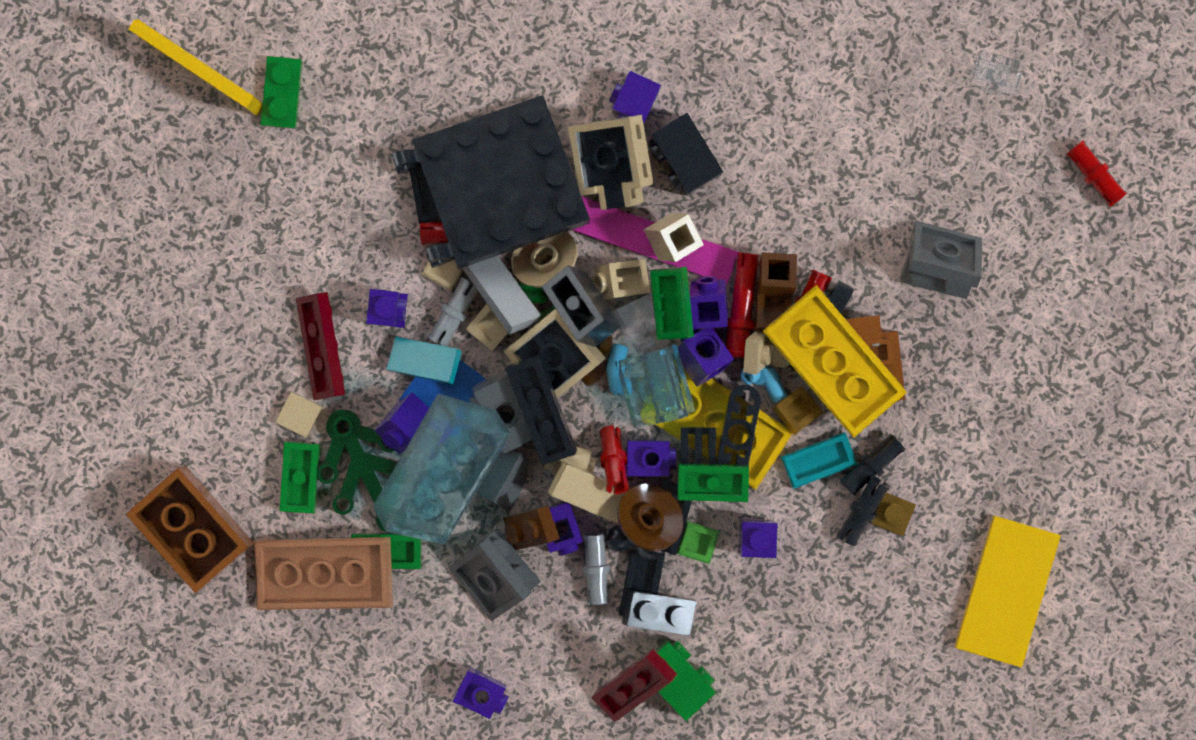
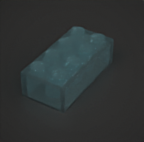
M437 394L373 505L386 532L445 545L511 434L496 409Z

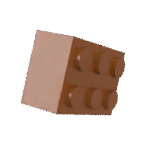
M187 466L178 467L125 514L194 593L204 589L254 544L250 537Z

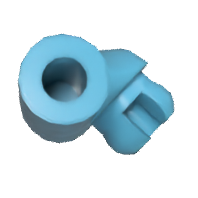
M612 344L606 365V375L609 391L615 396L617 394L628 396L632 380L621 377L628 348L621 344Z
M767 365L757 375L744 373L743 369L741 370V380L747 385L752 383L764 386L772 403L788 396L775 368Z

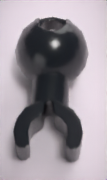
M620 525L613 526L608 530L606 544L610 550L623 552L627 549L638 551L642 557L648 560L656 559L655 555L649 554L647 550L633 544L624 535ZM613 533V539L609 540V535Z

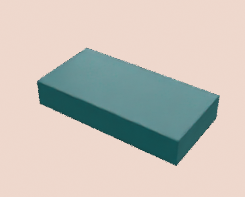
M395 336L386 370L397 374L453 385L462 351L457 348Z
M846 432L781 456L792 489L858 465Z

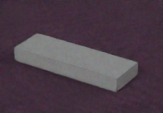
M498 256L462 268L509 334L539 322L541 315Z

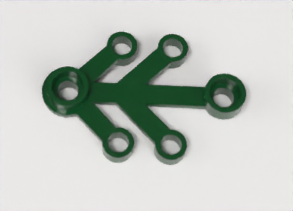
M347 409L337 410L329 416L326 423V431L332 441L324 464L319 466L317 470V477L324 484H330L337 480L339 476L337 465L344 446H346L351 456V461L340 495L336 496L333 500L332 506L337 514L346 515L353 510L355 505L353 497L361 476L378 510L376 517L378 527L383 532L395 533L404 525L405 516L399 507L391 505L374 470L394 476L400 483L407 484L415 479L416 469L408 462L400 464L364 452L358 439L379 444L380 448L387 453L394 452L395 450L385 447L382 438L374 431L375 429L361 425L359 417L354 412ZM345 420L349 423L347 433H340L338 431L337 424L339 421ZM403 466L409 467L412 471L411 477L407 480L402 479L399 475V470ZM325 467H331L334 471V476L330 480H326L322 476V470ZM340 498L348 499L350 503L348 510L343 511L338 508L337 503ZM392 513L396 516L395 525L388 526L385 524V514Z

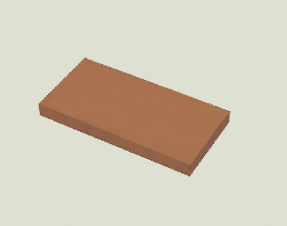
M390 537L254 541L257 610L393 607Z

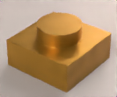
M802 386L773 408L794 436L823 413Z
M886 493L875 511L877 513L875 520L870 521V523L904 536L916 504Z

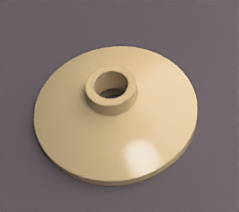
M567 231L515 249L511 258L512 271L522 284L542 288L545 283L567 265L574 267L578 255L577 244L572 235Z

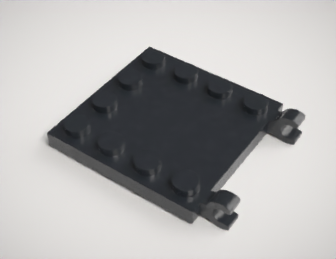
M543 95L412 139L414 150H401L391 154L398 174L405 173L419 166L422 167L448 239V244H437L426 248L431 268L455 260L458 269L590 224V217Z

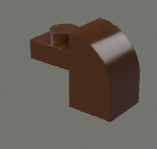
M762 252L756 277V332H762L792 306V298L796 289L797 254Z

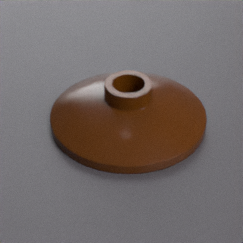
M640 484L630 488L620 499L617 509L618 522L624 535L633 544L645 550L660 551L670 547L678 540L683 529V514L678 502L668 491L653 484ZM642 517L649 521L650 526L643 521Z

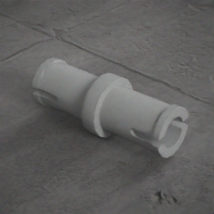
M461 277L448 303H443L441 307L443 312L428 335V338L436 343L441 336L439 340L441 346L448 347V343L460 322H465L468 317L465 313L478 292L474 284L468 279Z
M605 533L583 534L585 565L582 566L583 574H586L587 604L590 605L609 603L606 573L610 572V567L606 563Z

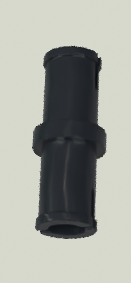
M890 433L869 455L865 453L861 456L862 461L845 477L840 479L841 483L853 496H856L868 484L871 476L881 477L884 474L883 469L906 449Z
M871 476L858 501L852 502L850 506L852 511L837 533V537L841 540L849 535L845 543L856 546L869 521L875 520L877 516L875 511L890 489L886 482L879 485L881 482L880 478Z

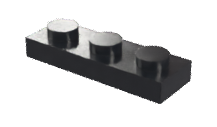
M539 354L507 365L505 368L542 465L575 455L577 452L576 446L541 355Z

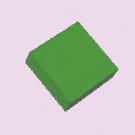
M686 521L676 554L710 564L720 531Z

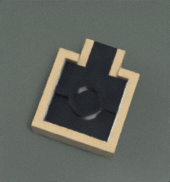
M642 115L582 123L568 127L577 183L581 196L598 193L601 210L629 207L643 203L642 187L652 185L653 178Z
M557 309L553 310L503 351L512 363L540 354L557 398L606 359L597 347L577 342Z

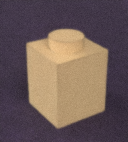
M670 213L644 229L658 260L676 262L704 245L689 214Z

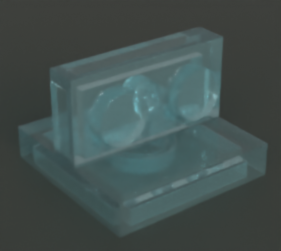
M677 344L615 361L633 428L678 420L687 417L688 413L695 411Z

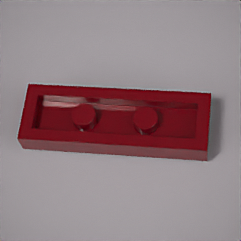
M328 292L296 298L313 400L346 395Z
M652 649L601 686L591 698L616 722L671 683L677 673Z

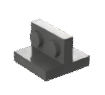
M915 221L911 234V247L901 272L900 282L967 299L971 287L977 288L982 277V238Z
M498 528L448 567L490 621H493L522 602L532 593L531 590L541 582Z

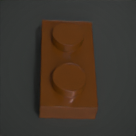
M548 505L503 518L506 526V537L515 550L547 544L560 539Z

